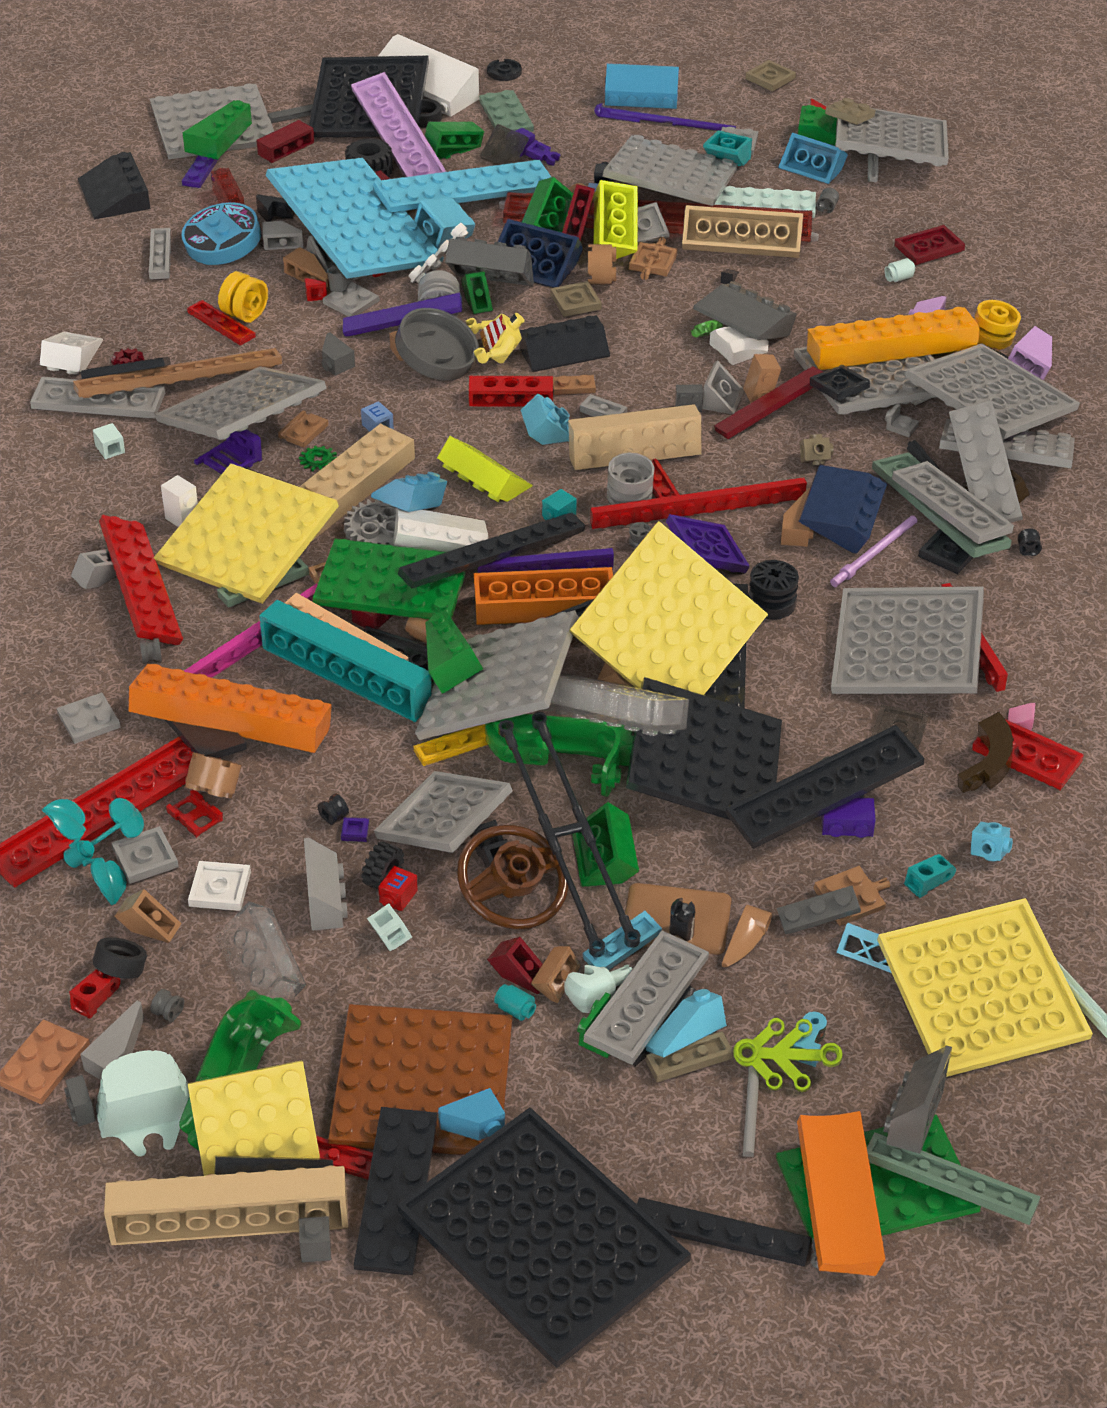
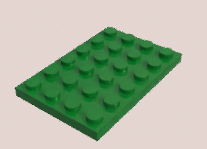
M335 539L315 590L313 603L319 606L428 620L434 614L446 610L452 619L466 571L411 589L398 575L399 568L446 552Z
M936 1114L922 1151L961 1166ZM884 1127L864 1132L866 1147L874 1133L888 1137V1133L884 1132ZM801 1147L776 1153L777 1162L806 1232L811 1237L812 1244L814 1235ZM869 1162L882 1236L980 1212L981 1206Z

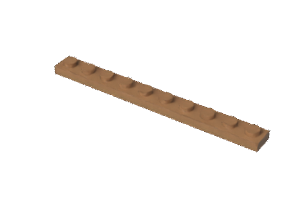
M275 348L76 380L73 381V386L79 397L90 398L97 394L109 395L115 391H132L140 387L151 388L158 384H174L176 381H193L200 377L212 378L218 374H234L236 371L243 370L251 371L259 366L272 368L275 365L282 364V356Z

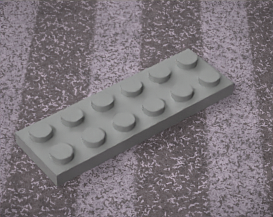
M41 377L30 404L31 409L155 419V414L158 413L165 395V387H140L132 391L121 390L109 395L97 394L90 398L79 397L74 390L73 381H76V379Z
M992 400L950 411L949 415L969 492L1010 523L1023 520Z
M928 461L893 471L892 479L977 544L1013 532L1014 525Z
M661 931L586 1031L583 1042L633 1065L706 963L709 952Z

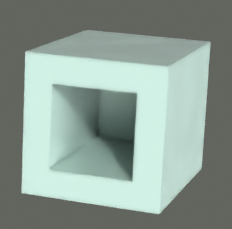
M113 423L93 429L95 446L105 459L125 453L123 436Z

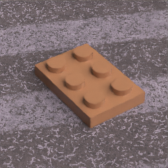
M43 1019L0 1071V1086L42 1105L80 1058L81 1053L90 1045L89 1039Z

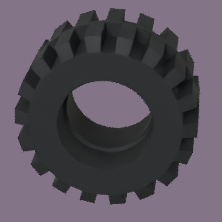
M360 139L346 147L345 160L363 158L374 172L381 170L388 177L392 174V148L388 143L377 139Z

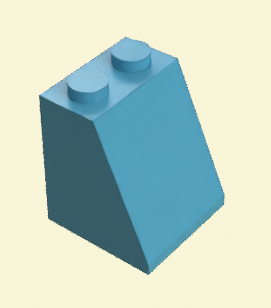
M453 198L420 201L414 220L437 250L446 240L453 238L450 233L459 223H462L469 232L465 238L472 236L475 228L473 219L463 211Z

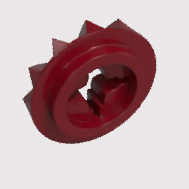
M129 347L126 350L120 349L119 352H114L113 357H111L112 365L145 360L143 352L138 351L137 348L131 350Z

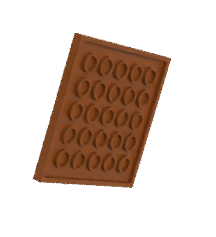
M349 1004L329 1132V1144L374 1149L381 1107L438 1113V1108L491 1088L504 1110L512 1015ZM437 1122L433 1153L465 1155L488 1137L476 1140L441 1130Z

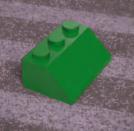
M555 177L538 181L522 223L562 233L574 193Z
M607 802L589 815L587 820L612 884H622L639 872L629 815ZM582 832L572 834L581 886L606 885L590 846H587Z

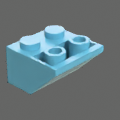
M537 394L520 410L529 436L540 444L569 441L568 420L570 415L564 408L555 406L550 398H544Z

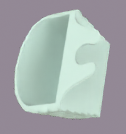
M156 1050L139 1051L119 1057L106 1066L102 1072L96 1105L97 1120L102 1138L117 1137L121 1139L139 1157L146 1154L143 1140L151 1133H157L163 1137V1147L170 1150L174 1147L180 1130L179 1121L190 1095L188 1082L170 1054Z

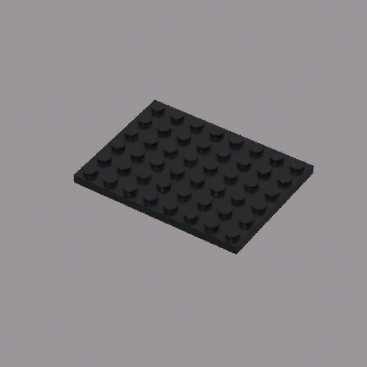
M530 1107L397 1204V1211L556 1368L691 1260V1253Z

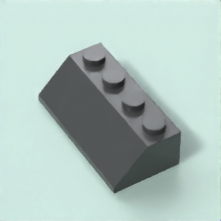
M945 1046L915 1061L911 1072H905L902 1085L899 1086L896 1100L893 1101L890 1115H887L884 1125V1132L888 1133L887 1145L921 1153L943 1095L952 1051L951 1046Z

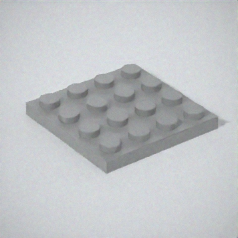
M434 771L374 830L377 839L453 853L504 802L505 798L513 790L510 783Z

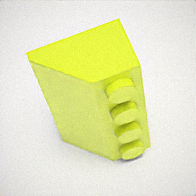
M600 180L594 195V244H612V247H616V259L637 252V186Z
M449 436L437 459L444 463L442 467L453 473L456 470L459 472L457 475L459 478L466 482H469V480L473 481L472 486L481 492H484V490L488 491L487 496L497 502L500 499L508 502L533 486L473 446L452 436Z

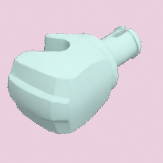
M585 965L584 974L577 972L568 974L564 982V990L569 1000L578 1010L583 1013H590L595 1000H600L605 992L611 994L612 997L616 992V987L624 982L633 969L629 965H624L609 972L605 967Z

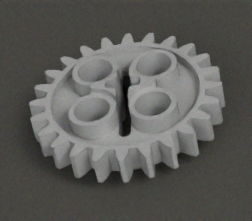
M367 499V504L359 502V508L352 506V511H347V517H344L346 539L393 546L397 507L380 502L377 499L374 503Z

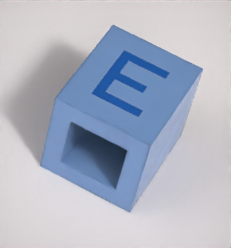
M379 401L361 409L362 425L368 431L373 430L379 424L394 430L393 413Z

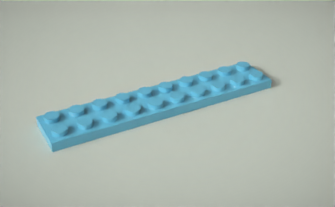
M540 160L374 181L372 188L388 212L391 213L418 209L419 203L422 200L453 198L456 203L534 193L538 181L550 178L551 175Z

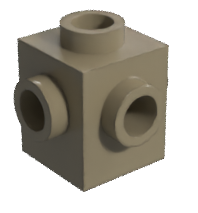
M822 434L810 435V439H803L799 442L802 463L812 462V466L825 465V461L830 460L833 455V444L830 443L829 437L823 438Z

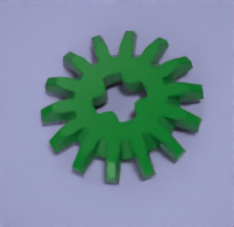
M314 446L312 449L307 448L306 453L301 452V455L304 457H299V460H301L300 465H305L304 469L312 466L311 471H315L316 467H319V470H321L323 466L325 467L337 458L334 457L337 453H331L332 448L327 450L325 446ZM315 456H317V457H323V458H322V461H318V460L313 461V460H315V458H314Z

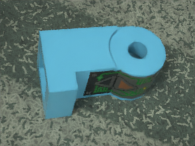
M809 1012L803 1019L811 1022L812 1034L805 1038L802 1037L791 1048L821 1049V1044L818 1043L825 1038L827 1020L819 1012ZM807 1024L800 1025L799 1030L801 1032H807L809 1030V1026ZM798 1061L814 1067L818 1063V1061Z

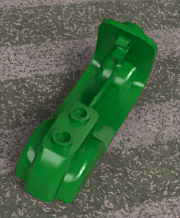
M522 714L485 724L486 741L496 757L504 762L517 764L505 738L499 735V723L503 720H510L514 725L513 734L516 738L518 751L523 763L530 765H546L548 763L549 750L546 743L542 741L538 729L532 726L533 714ZM547 716V727L556 753L588 755L606 760L604 766L600 764L593 765L592 773L594 774H591V783H601V795L608 797L611 790L615 788V783L620 784V765L629 766L634 725L630 723L628 728L625 729L623 722L616 727L611 723L599 720Z
M250 990L245 998L236 1002L221 1019L196 1081L256 1070L267 1046L276 1037L287 1032L296 1031L301 1027V1021L292 1014L291 1005L283 998H270L260 995L255 990ZM189 1096L180 1118L179 1126L183 1132L188 1134V1143L199 1151Z

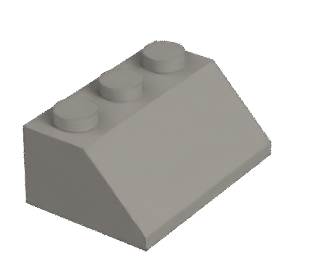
M304 838L312 930L343 928V918H348L347 902H341V898H346L345 882L339 883V879H344L343 863L337 862L336 852L310 838Z

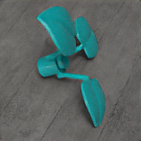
M116 798L109 805V814L117 824L92 842L80 841L86 831V828L83 826L85 814L75 802L68 799H59L46 805L42 811L52 820L63 836L74 840L69 844L70 848L64 852L66 863L72 868H77L81 864L83 866L91 864V874L99 889L111 905L116 904L126 889V876L114 861L109 860L105 862L102 857L92 858L95 851L94 845L119 828L127 838H134L140 835L144 828V820L140 811L130 801L124 798Z

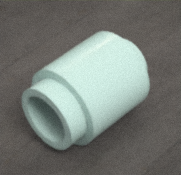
M908 258L889 263L884 269L885 277L889 282H898L911 278L915 272V265Z

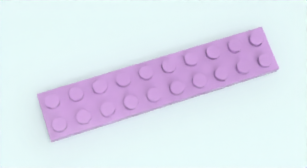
M385 72L351 84L352 91L378 134L385 143L391 146L392 157L405 177L446 172Z

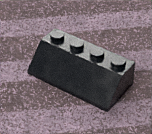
M597 315L519 330L522 337L519 342V349L532 372L610 357L604 326Z

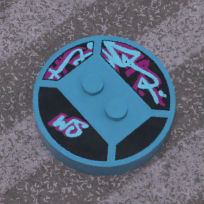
M220 203L204 208L194 214L186 222L182 230V240L188 255L195 261L206 265H220L238 260L251 252L261 238V227L256 213L250 207L240 203Z

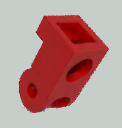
M95 969L69 991L71 1009L91 1019L97 1013V1008L119 988L121 979L109 976Z

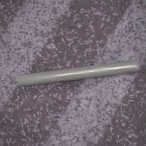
M749 1066L743 1141V1156L747 1157L754 1156L759 1073L752 1066Z

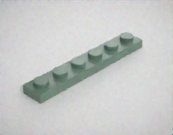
M874 1133L869 1142L867 1153L870 1163L1030 1225L1039 1205L1040 1196L922 1150L919 1154L887 1145V1137L881 1134Z

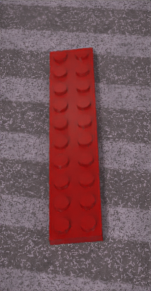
M180 736L72 800L85 814L83 826L86 828V831L80 841L91 842L117 824L109 814V805L116 798H124L130 801L139 811H142L186 784L185 780L193 752L182 741ZM45 816L0 843V875L15 888L63 859L65 850L70 848L69 844L74 840L63 836L52 820Z

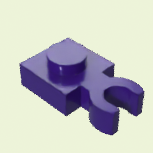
M537 140L525 152L526 156L541 162L544 160L548 165L552 166L555 165V161L560 160L559 153L550 152L551 147Z

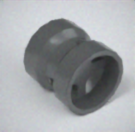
M825 188L816 202L817 209L820 212H823L824 209L828 210L827 213L833 212L839 200V193L833 188Z

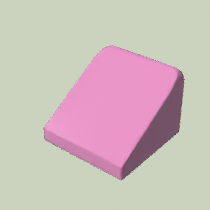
M1035 703L1010 708L1008 721L1032 731Z

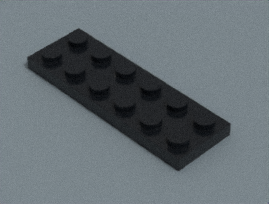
M381 1107L354 1259V1270L413 1275L420 1233L397 1211V1204L428 1182L438 1122L437 1112Z

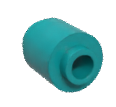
M502 985L494 998V1002L498 1005L499 1009L520 1021L530 1018L536 1010L535 997L514 985Z

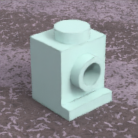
M387 904L367 918L389 951L398 948L412 938L410 932L390 904Z

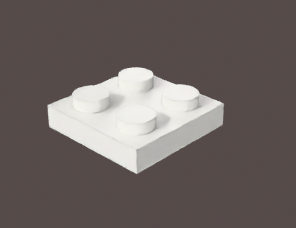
M199 861L188 898L189 907L241 911L251 874L250 865Z

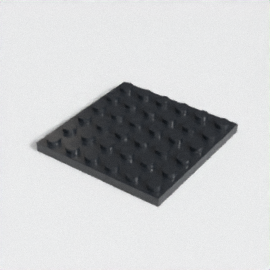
M429 56L322 57L309 126L314 131V138L380 137L352 91L351 84L383 72L389 78L419 127Z
M644 677L640 689L626 788L730 820L726 815V807L777 783L782 720Z

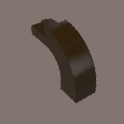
M1000 712L978 722V737L988 748L989 753L981 762L957 774L958 788L963 793L970 790L974 791L983 783L989 789L994 788L1004 779L1010 769L1013 755V737L1007 721Z

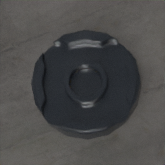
M497 59L488 64L487 74L494 80L510 81L520 77L522 68L521 64L515 60L504 59V61L499 62Z

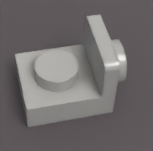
M896 404L886 413V429L910 437L918 427L919 421L901 415V405Z

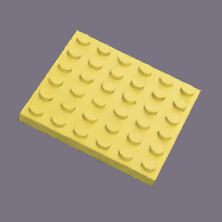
M230 464L155 555L154 559L157 564L219 588H227L229 592L240 593L245 598L263 604L339 505L335 499Z
M658 521L569 631L639 691L644 677L704 695L768 614Z
M1026 898L878 935L877 941L928 1055L945 1046L952 1047L946 1077L1089 1040L1093 1035Z

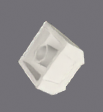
M729 326L710 332V345L719 351L732 365L751 359L754 354L768 352L769 341L767 339H754Z

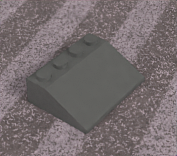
M464 237L449 239L445 263L456 276L464 277L466 274L485 271L486 280L526 286L534 285L531 254L525 246L514 245V247H507L505 243L495 242L493 245L479 239L471 242L467 241L468 239Z
M733 281L730 284H721L693 307L694 310L757 340L788 337L797 313L790 311L791 308L789 306L775 304L772 298L760 297L757 291L745 290L741 288V284Z

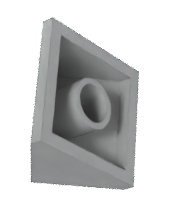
M718 360L714 363L704 385L702 409L732 415L737 409L744 389Z

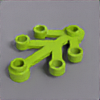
M773 1018L769 1021L768 1026L753 1040L742 1039L736 1043L733 1050L736 1062L741 1066H752L766 1080L767 1087L773 1091L781 1089L783 1085L782 1077L778 1073H773L762 1059L774 1060L794 1081V1087L799 1092L808 1091L811 1087V1081L809 1076L802 1074L790 1060L821 1061L827 1067H836L842 1061V1050L835 1043H827L821 1049L791 1048L802 1037L805 1038L812 1034V1024L807 1019L799 1020L796 1023V1027L773 1048L763 1047L773 1036H780L785 1031L784 1022L779 1018ZM774 1023H779L782 1027L779 1031H773L771 1026ZM807 1024L809 1030L801 1032L799 1030L800 1025ZM745 1049H750L753 1054L751 1057L746 1058L742 1055V1052ZM830 1052L835 1053L837 1056L833 1061H829L826 1058V1055ZM775 1077L780 1082L777 1086H771L769 1080ZM799 1079H806L808 1083L805 1087H799L797 1081Z

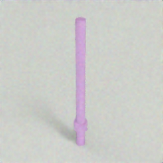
M913 515L910 516L854 562L842 567L839 574L830 580L831 585L837 587L844 580L851 579L859 568L916 524L917 518Z

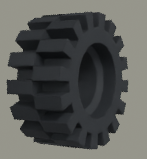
M384 841L378 842V845L373 847V851L370 850L369 858L365 859L366 865L363 866L362 871L364 872L361 874L362 882L379 890L378 886L394 866L403 868L401 866L404 863L403 850Z

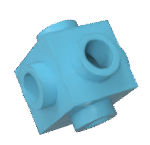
M980 822L972 831L971 855L984 857L988 861H1000L1006 853H1010L1013 839L1010 838V828L996 822Z

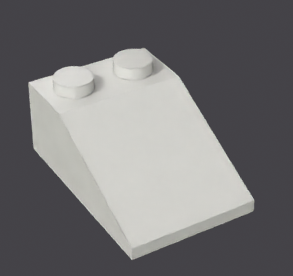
M62 332L44 339L41 345L40 365L47 366V369L52 371L64 369L67 370L68 374H79V372L87 368L103 339L69 332Z

